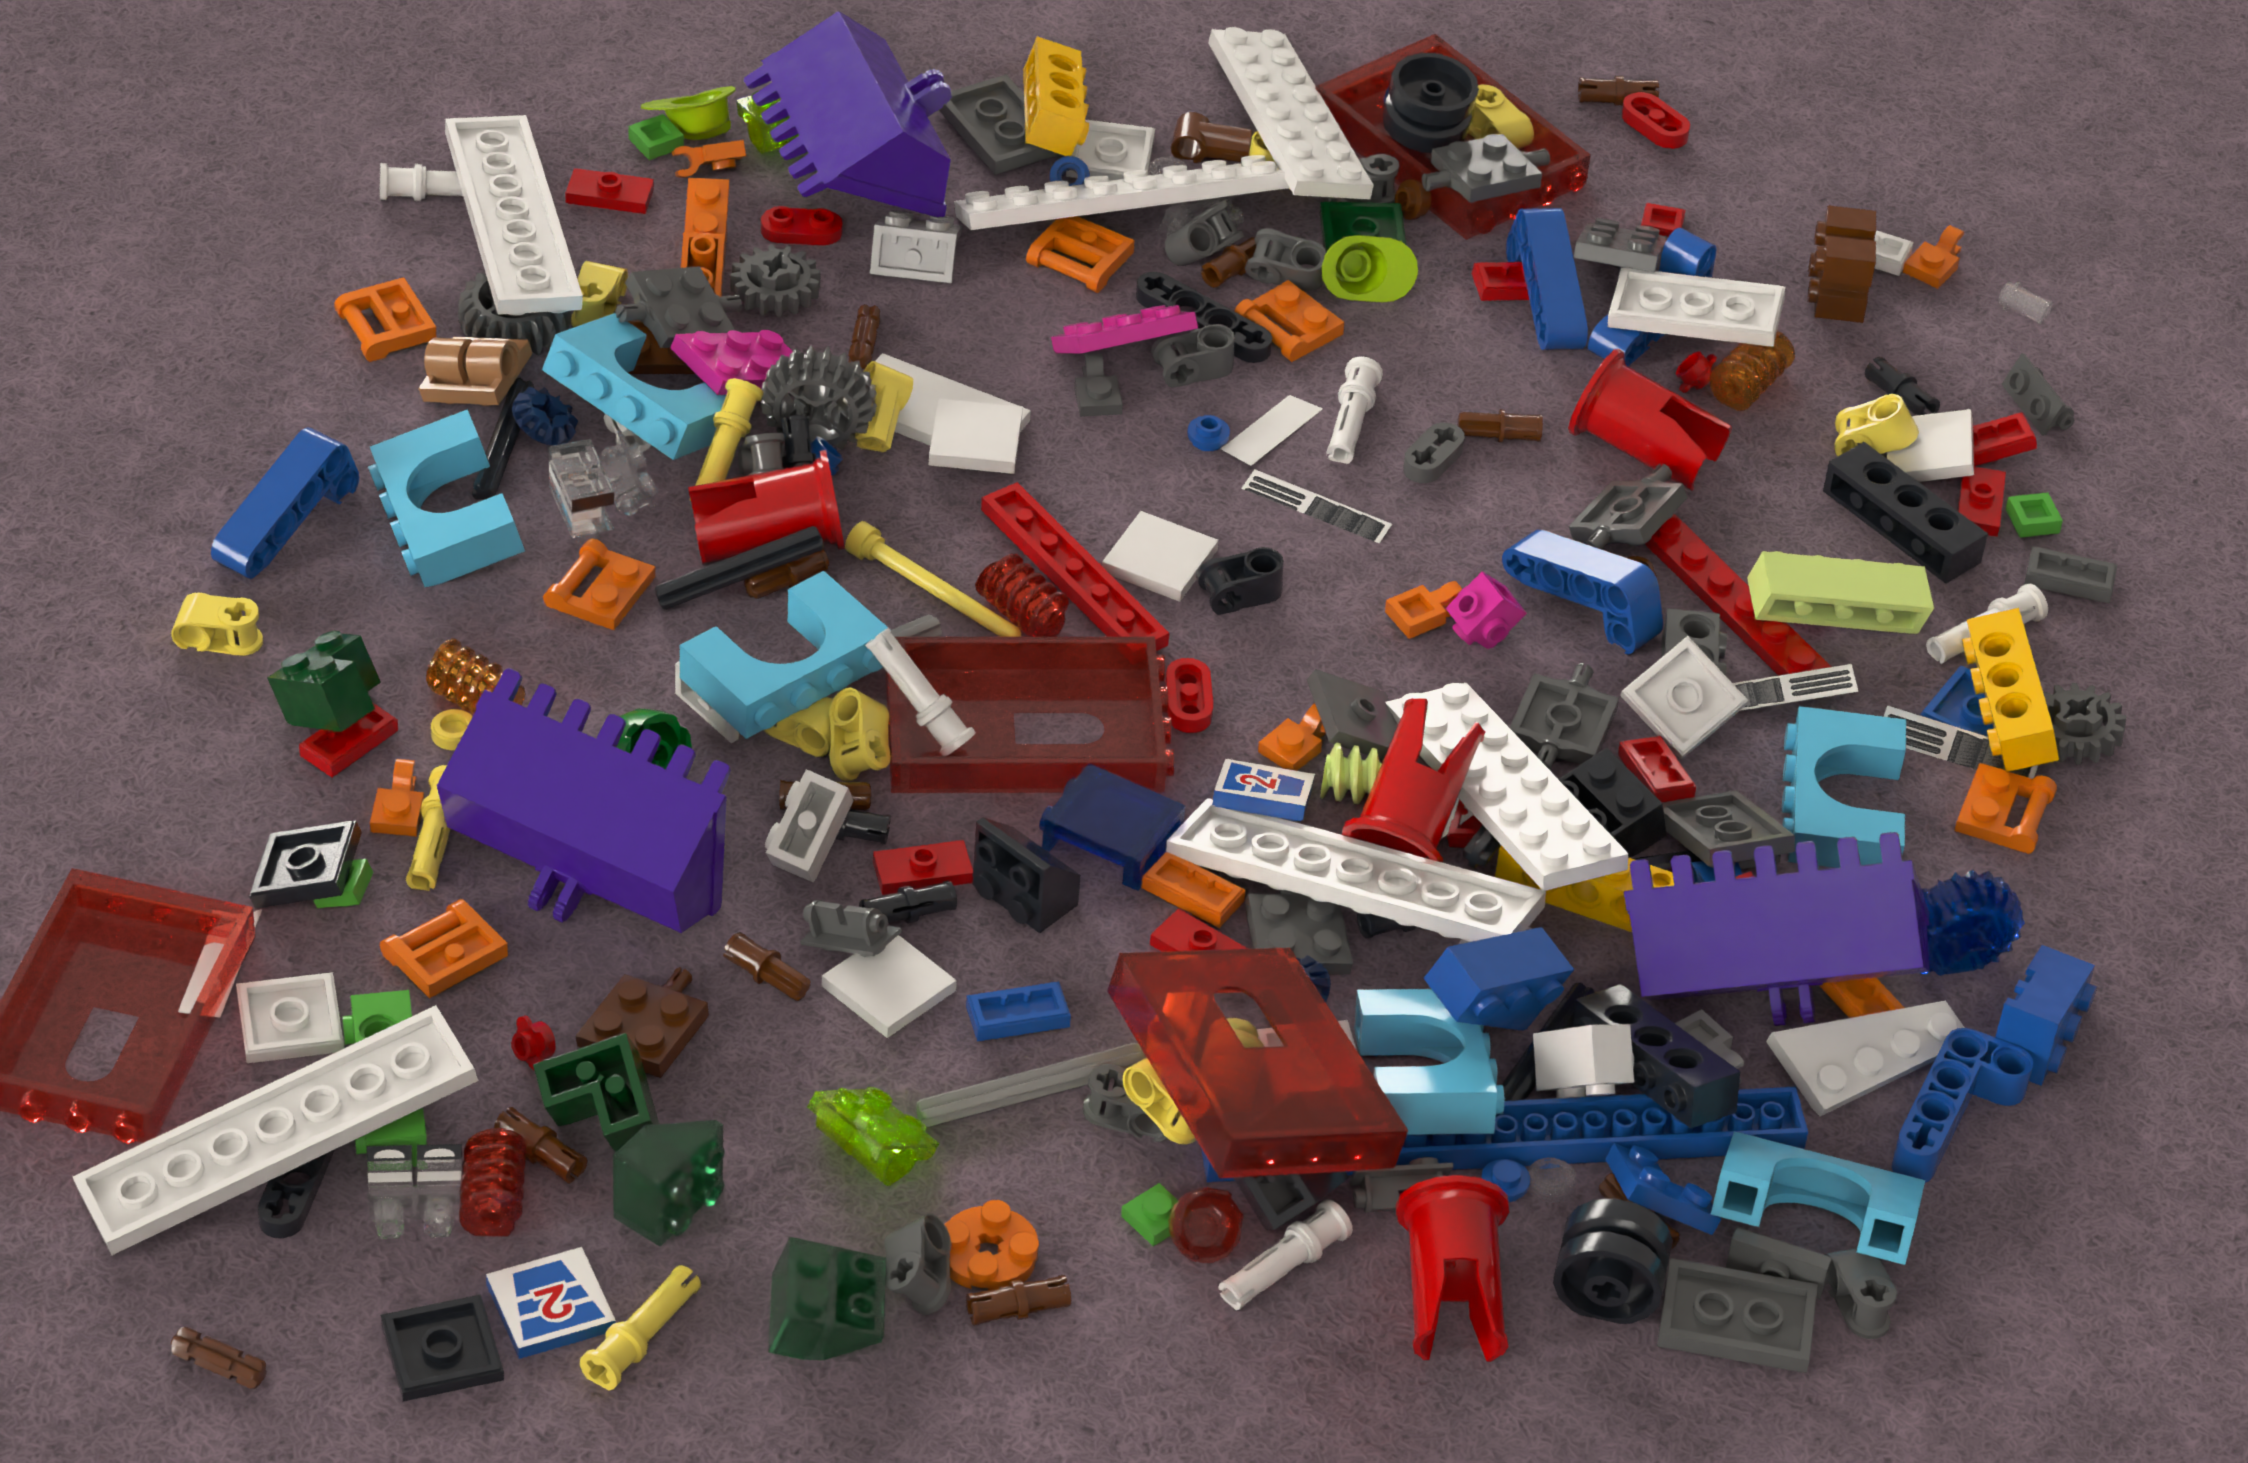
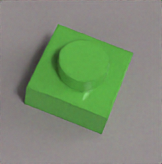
M664 114L628 126L629 140L648 160L669 154L674 149L684 146V135Z
M2049 493L2008 497L2005 510L2019 538L2060 533L2063 520Z
M353 860L342 896L315 899L313 901L316 907L360 905L373 875V870L368 860Z
M1158 1183L1124 1204L1121 1217L1152 1246H1155L1189 1225L1192 1213Z

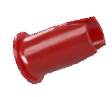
M1620 349L1613 350L1598 367L1584 389L1571 416L1568 427L1569 433L1576 436L1588 431L1652 469H1655L1658 464H1661V466L1665 464L1672 471L1670 479L1676 483H1683L1684 487L1692 491L1696 477L1705 459L1717 461L1730 437L1731 425L1628 367L1625 364L1624 352Z
M826 450L820 451L821 458H816L813 464L688 487L702 564L728 559L811 526L817 527L823 542L829 541L832 544H837L838 550L845 549Z
M1410 698L1405 701L1404 712L1360 818H1352L1345 821L1342 835L1443 863V857L1438 852L1437 847L1479 744L1485 738L1486 731L1483 730L1479 723L1475 722L1440 768L1435 771L1430 767L1417 763L1423 746L1428 700L1426 698Z
M1462 1175L1441 1176L1414 1184L1401 1193L1395 1204L1398 1223L1409 1232L1415 1332V1338L1412 1341L1414 1354H1417L1423 1360H1430L1441 1301L1469 1302L1470 1320L1487 1362H1491L1497 1357L1504 1355L1508 1348L1504 1324L1498 1227L1504 1223L1510 1213L1508 1196L1497 1184L1478 1177Z

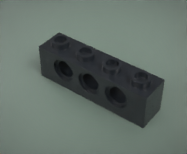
M1863 442L1829 461L1823 492L1921 566H1924L1925 569L1945 584L1981 563L1988 533L1867 443Z
M1620 984L1575 1000L1572 1028L1587 1025L1630 1024L1632 1052L1634 1055V1083L1631 1084L1689 1128L1737 1113L1741 1071Z

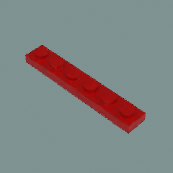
M1018 482L982 497L981 511L1132 662L1169 645L1170 633Z
M1675 514L1666 520L1652 535L1651 540L1645 543L1714 613L1720 614V619L1778 676L1832 667L1786 622L1755 620L1749 586Z

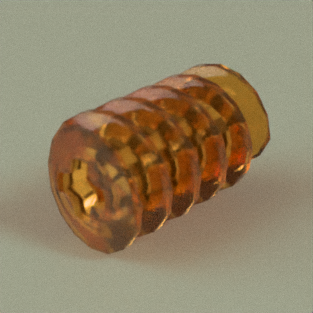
M1777 330L1773 347L1739 343L1713 369L1710 375V386L1716 399L1723 405L1736 411H1745L1752 406V403L1793 364L1795 349L1791 341Z
M451 638L441 644L434 653L426 672V681L431 691L438 695H443L448 701L457 703L458 707L465 711H470L474 715L476 705L483 691L486 689L493 693L504 671L501 665L496 662L489 663V659L484 655H476L475 650L468 646L462 647L460 641ZM522 685L519 686L513 702L519 705L523 704L526 695L525 688Z

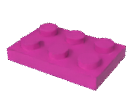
M1162 305L1140 310L1141 314H1118L1104 317L1102 322L1089 324L1088 322L1066 325L1063 326L1064 334L1051 337L1053 350L1055 353L1081 354L1198 328L1195 312H1180L1179 305L1169 307Z
M735 330L728 331V333L697 331L691 334H676L671 345V349L717 395H727L726 382L728 379L733 378L750 382L761 389L771 365H776V361L779 360L781 355L790 357V354L793 352L783 342V338L779 334L770 330L746 333Z

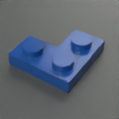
M1617 1143L1613 1144L1605 1160L1629 1201L1713 1235L1721 1221V1217L1711 1215L1713 1206L1711 1202L1712 1196L1707 1191L1691 1183H1687L1685 1187L1670 1182V1178L1663 1173L1658 1165L1657 1156L1649 1150L1637 1145H1633L1629 1149Z

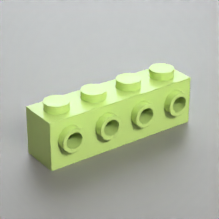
M1762 551L1747 577L1755 620L1918 634L1934 609L1924 566L1871 562L1862 559L1829 558L1820 555L1787 554L1779 551Z

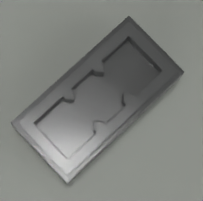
M2032 546L2024 585L2033 584L2040 589L2110 604L2117 564Z
M1736 1227L1725 1268L1818 1284L1816 1298L1820 1299L1825 1288L1832 1257Z

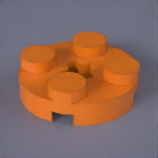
M1000 1200L987 1201L983 1206L972 1207L959 1212L944 1223L952 1244L950 1251V1278L957 1284L972 1289V1286L988 1288V1291L1007 1287L1010 1281L1021 1280L1024 1283L1031 1276L1038 1259L1039 1240L1037 1233L1031 1223L1022 1215L1011 1211L1010 1206L1006 1202ZM994 1243L998 1245V1254L993 1255L988 1250L980 1253L978 1251L980 1244Z

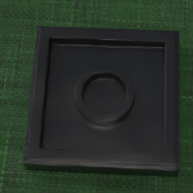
M352 820L271 833L249 895L255 909L342 896L362 834L357 821Z
M481 1294L381 1315L382 1329L403 1402L504 1380V1370Z

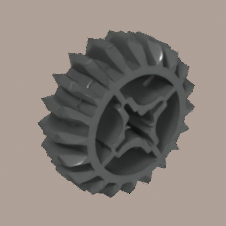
M477 273L475 281L466 282L465 290L460 292L458 321L461 324V330H463L465 337L528 340L532 352L539 356L543 347L550 349L555 334L569 330L572 322V310L564 313L534 312L518 316L497 314L487 276L483 273Z
M811 345L806 354L794 348L790 357L781 355L779 360L776 361V365H771L767 371L761 388L764 393L761 401L762 413L767 415L768 426L777 427V433H783L782 418L788 417L790 420V416L807 415L809 416L810 442H813L818 436L831 445L834 444L843 450L848 441L857 443L858 440L855 438V433H867L868 422L872 421V417L875 416L877 393L875 390L876 386L871 384L870 372L861 371L860 361L847 362L846 352L839 356L832 355L829 346L821 353L816 352ZM788 392L794 397V401L792 400ZM843 398L847 400L850 406L843 402Z

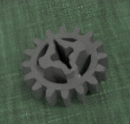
M771 244L768 247V251L764 252L758 247H754L753 256L742 253L740 254V263L733 262L732 273H730V291L734 292V295H739V299L745 301V309L747 311L757 307L760 308V315L762 316L767 314L769 310L774 311L777 317H782L783 310H789L795 315L798 314L799 305L810 308L811 299H818L821 272L819 269H816L815 259L806 260V252L804 251L792 254L791 246H786L784 249H776L774 244Z
M2072 683L2070 690H2064L2060 685H2054L2053 695L2043 691L2054 728L2059 762H2063L2068 756L2074 758L2076 765H2081L2083 757H2089L2091 761L2098 763L2100 753L2111 757L2114 755L2115 746L2122 745L2126 715L2121 714V703L2110 704L2111 694L2109 692L2099 696L2095 694V686L2091 685L2086 691L2079 690L2077 683Z

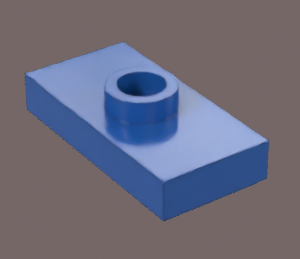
M1059 981L966 996V1009L977 1042L1070 1027L1071 1015Z

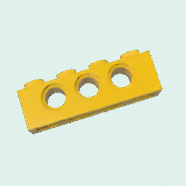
M1038 36L1023 68L1025 141L1028 144L1064 156H1072L1076 144L1083 145L1089 130V122L1085 121L1088 104L1084 103L1087 86L1083 85L1086 68L1082 67L1081 51Z
M2019 608L1967 619L1970 637L1962 639L1967 664L1976 663L1977 668L1970 669L1976 695L1985 694V698L1978 699L1984 725L1993 724L1994 729L1987 730L1992 756H2002L2006 772L2058 761L2059 756L2054 728Z
M1501 845L1495 877L1542 890ZM1628 857V870L1547 890L1545 903L1632 932L1630 916L1626 910L1624 891L1633 890L1630 863L1634 859ZM1650 865L1654 888L1674 886L1672 872Z

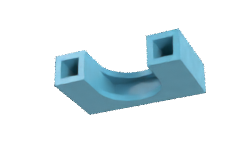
M613 313L555 334L542 368L548 375L672 460L711 444L716 430L713 417L716 412L721 411L726 395H717L705 382L685 390H667L651 386L631 376L628 372L634 370L647 337L641 330L629 322H619V318Z
M468 409L370 446L376 464L368 466L377 491L384 488L387 490L379 494L388 519L397 516L398 520L390 522L399 547L408 544L409 548L401 551L410 575L419 573L424 587L442 584L525 551L503 493L452 512L432 513L420 509L425 499L439 487L490 467Z
M825 571L788 589L787 622L818 649L812 656L787 664L760 661L744 652L717 626L680 644V679L746 739L764 729L771 728L788 716L807 709L822 698L844 689L856 680L883 667L865 645L870 640H874L875 636L888 627Z
M1799 706L1795 724L1787 723L1784 750L1792 751V755L1786 754L1783 781L1791 782V786H1785L1782 799V813L1790 814V818L1784 817L1782 825L1795 835V848L1799 842L1812 841L1815 843L1819 866L1840 868L1838 839L1855 837L1858 843L1861 865L1882 863L1880 835L1882 833L1897 832L1903 855L1905 847V814L1847 806L1828 796L1821 789L1818 782L1839 774L1899 780L1906 752V719ZM1796 849L1795 852L1788 853V862L1797 863Z
M1432 989L1357 990L1354 1029L1360 1056L1415 1055L1432 1058L1444 1063L1435 1066L1375 1067L1372 1112L1377 1134H1494L1496 1114H1503L1504 1089L1503 1085H1497L1496 1059H1490L1489 1033H1483V1025L1456 1022Z
M1734 1131L1721 1169L1711 1215L1759 1227L1763 1212L1769 1205L1776 1203H1800L1816 1206L1845 1217L1859 1228L1861 1236L1857 1253L1905 1265L1925 1180Z

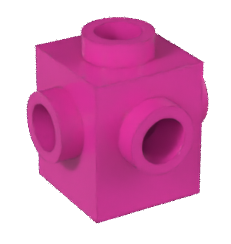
M1483 571L1468 586L1464 587L1457 597L1445 608L1456 622L1452 626L1453 630L1463 641L1469 645L1477 642L1487 649L1493 648L1497 643L1505 639L1509 631L1527 614L1505 585Z

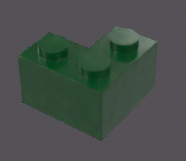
M334 630L316 638L314 641L315 646L306 652L286 658L281 663L282 668L267 677L286 722L292 726L342 732L375 709L368 691L380 684L381 681L361 635L344 634Z
M627 1033L533 1064L544 1107L558 1127L598 1115L603 1135L616 1154L630 1152L664 1140L640 1053Z

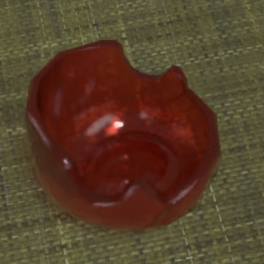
M1200 1187L1183 1194L1172 1207L1168 1219L1169 1233L1174 1245L1188 1260L1199 1263H1214L1228 1257L1239 1243L1244 1215L1232 1199V1194L1227 1190Z

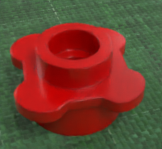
M1696 351L1685 358L1676 370V375L1683 382L1679 390L1685 393L1691 387L1698 390L1707 385L1714 376V371L1711 368L1717 357L1714 354L1705 357L1700 351Z
M524 1015L517 1018L516 1025L518 1029L517 1033L512 1037L511 1047L515 1056L521 1061H526L535 1072L533 1064L551 1058L555 1053L556 1042L551 1028L545 1022L537 1021L532 1023L531 1019Z

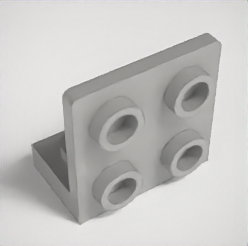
M895 210L889 211V215L882 216L874 225L870 274L952 283L957 240L962 234L963 225L954 224V218L949 216H930V219L926 221L913 220L914 213Z

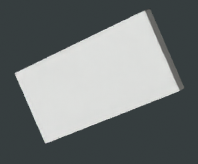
M1621 268L1608 314V327L1773 347L1785 299V287Z
M883 353L875 361L913 378V389L907 404L899 412L895 432L927 445H931L938 398L1018 406ZM843 398V402L850 406L847 400ZM1023 408L1020 432L1030 421L1031 410Z

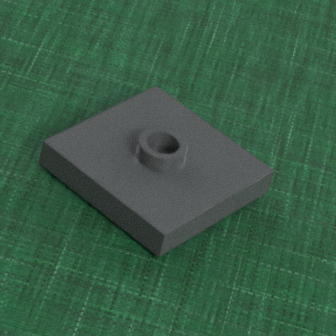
M1315 669L1308 677L1307 682L1329 742L1333 744L1336 742L1341 743L1342 747L1351 750L1354 745L1359 746L1360 753L1367 755L1372 748L1377 749L1379 759L1384 760L1398 726L1386 704L1389 701L1386 692Z

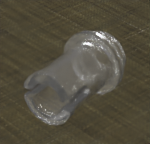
M2008 281L1998 298V303L2003 305V310L2006 312L2009 309L2014 310L2042 324L2052 310L2053 301L2046 300L2022 288L2023 284L2020 281H2017L2015 284Z

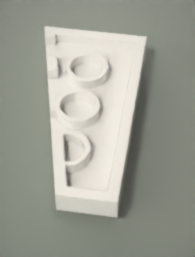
M1940 1001L1772 1032L1766 1042L1811 1108L1819 1116H1823L1934 1062L1946 1036L1952 1030L1965 1027L1948 1003Z

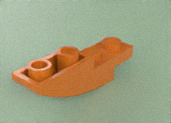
M688 178L681 268L700 266L714 293L722 296L727 242L729 180Z

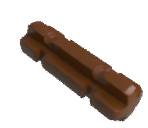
M864 304L858 308V319L855 322L851 340L852 345L849 349L848 362L860 361L862 369H865L872 361L871 355L875 347L881 312L876 305L870 307Z
M181 1327L176 1335L173 1336L170 1343L173 1355L190 1361L193 1357L196 1359L194 1364L230 1380L233 1376H236L237 1383L250 1389H256L267 1374L265 1361L250 1354L245 1355L244 1358L242 1357L243 1351L209 1336L200 1339L202 1333L191 1328Z

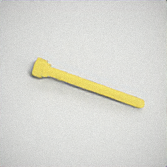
M861 521L850 531L846 539L845 549L860 560L863 558L869 560L877 559L1007 642L1015 643L1021 638V631L1017 626L887 546L885 539L881 537V532L865 521Z

